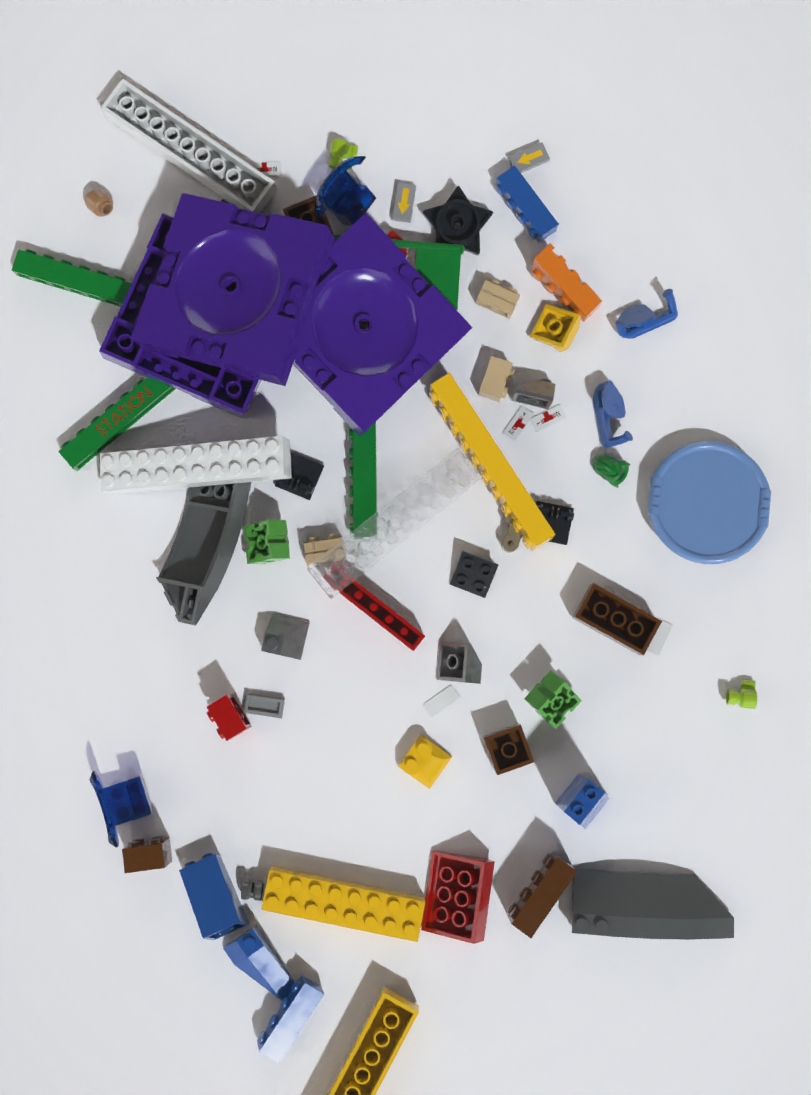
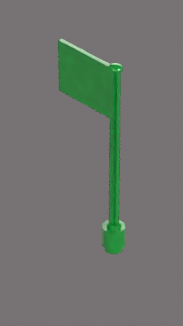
M332 234L335 238L334 242L341 236ZM391 239L398 248L416 250L415 270L430 286L434 285L457 310L461 255L465 251L464 245Z

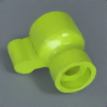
M333 139L330 148L332 159H330L329 168L342 171L344 167L343 159H356L358 146L350 145L345 140Z
M743 680L739 692L727 689L726 704H739L741 708L755 709L757 705L755 681Z

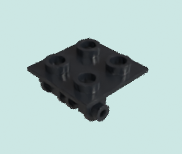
M291 452L292 478L278 479L275 487L310 500L324 465Z
M536 501L537 507L555 533V536L549 542L567 545L571 522L574 518V508Z
M462 551L450 585L485 598L499 564Z

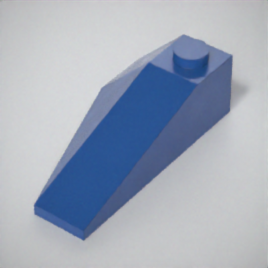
M256 924L223 947L236 967L281 1001L288 997L295 981Z

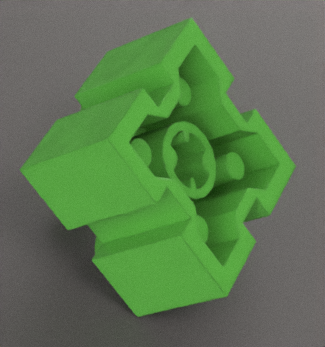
M265 520L258 522V524L253 523L244 526L245 541H248L249 548L246 549L247 564H267L290 559L289 540L285 538L288 535L286 520Z
M550 670L540 681L541 684H536L524 699L547 723L556 729L566 719L564 715L568 711L572 712L582 700L564 680Z

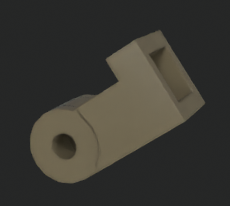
M505 516L504 524L509 526L506 537L501 542L502 549L507 553L514 552L518 548L522 535L521 532L517 533L511 525L513 523L511 516Z

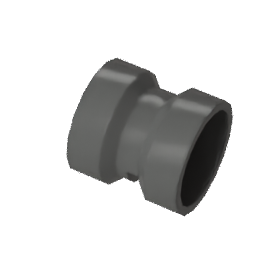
M243 879L241 899L248 900L253 898L255 901H261L264 881L257 880L256 882H251L250 879Z

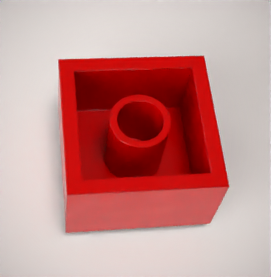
M227 694L207 706V716L211 722L215 721L218 728L216 730L221 739L231 740L252 727L233 694Z

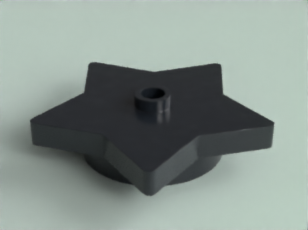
M457 186L444 205L423 210L422 214L436 231L435 243L463 244L465 251L478 256L480 254V230L492 217L493 211L472 205L460 186ZM459 222L461 227H455L454 223Z

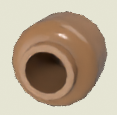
M95 188L87 193L85 205L95 215L103 217L112 212L113 199L102 189Z

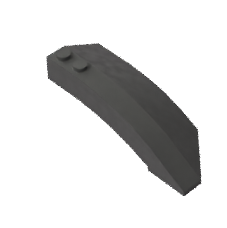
M251 482L189 487L186 505L175 541L159 576L156 577L165 590L164 594L170 606H173L176 612L175 616L178 622L197 625L217 592L240 535Z
M575 868L577 873L574 876L572 933L644 939L696 940L734 938V916L695 874L635 873Z

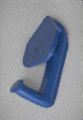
M671 288L666 289L662 294L666 298L668 310L655 315V312L644 304H638L624 310L615 323L619 336L628 339L636 338L674 321L678 316L673 290Z
M611 380L600 383L595 388L593 404L602 446L610 448L632 441L633 436L629 431H625L623 435L613 438L609 418L621 419L625 417L624 400Z

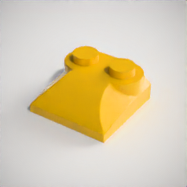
M546 304L530 338L552 346L556 351H566L571 346L579 330L581 317L579 314Z
M420 734L398 767L430 789L452 756Z

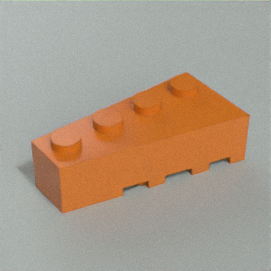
M549 243L534 258L530 270L534 279L541 281L545 285L549 293H554L563 306H568L573 313L579 314L584 322L600 306L602 300L587 283L580 282L579 274L575 270L567 268L566 260L562 255L558 257L552 251L555 247Z

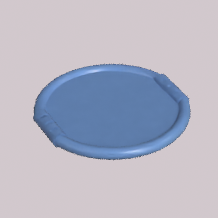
M698 441L674 450L658 465L650 479L647 514L655 533L672 552L695 563L722 564L733 561L749 552L764 535L769 526L771 490L763 471L748 454L739 448L723 442Z

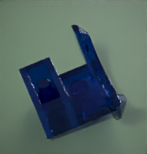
M365 156L348 158L337 165L325 178L318 190L314 204L318 216L322 217L327 211L324 207L325 204L342 224L352 226L367 212L376 199L375 195L366 185L356 183L346 171V169L354 165H361L366 158Z
M92 771L89 780L102 809L108 841L117 848L119 846L117 825L154 813L143 775L104 788L97 772Z

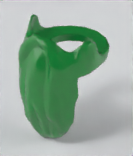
M599 454L592 459V466L596 474L607 480L612 486L618 488V485L625 480L630 465L627 461L617 460L615 457L607 454Z

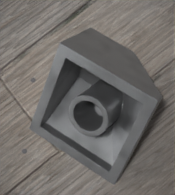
M544 378L532 381L516 388L512 401L548 410L553 402L556 384Z
M272 614L265 632L261 651L301 660L310 622Z
M440 641L436 680L481 684L482 663L471 643Z

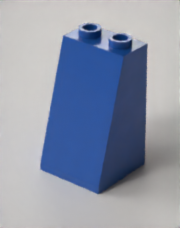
M578 773L555 804L586 829L610 798L592 781Z
M208 853L202 856V860L188 862L184 865L185 868L179 870L203 939L214 941L249 924L220 855Z

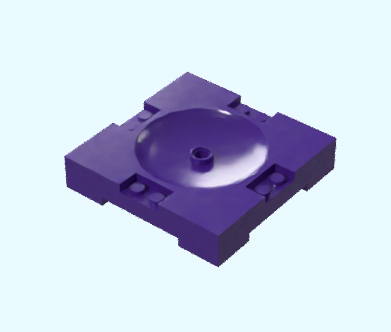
M182 193L163 246L166 250L155 283L150 284L131 339L144 350L175 358H186L247 374L255 379L286 386L298 350L296 344L319 275L324 273L335 238L327 225L271 213V216L239 209L234 204Z
M162 213L147 245L146 254L117 317L115 316L99 352L105 360L155 381H160L190 394L200 401L245 419L261 380L249 377L247 374L186 358H175L144 350L131 339L150 284L155 283L166 252L163 246L173 217Z
M367 213L333 243L324 273L319 275L296 344L298 350L293 362L298 371L334 407L333 409L359 437L473 328L434 285L430 286L405 259L406 255ZM359 322L365 323L366 326H367V329H366V330L361 329V328L359 327L358 323H359Z

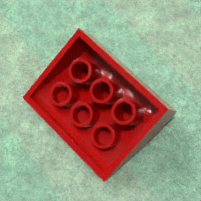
M432 851L421 930L472 944L483 942L495 861L467 855Z

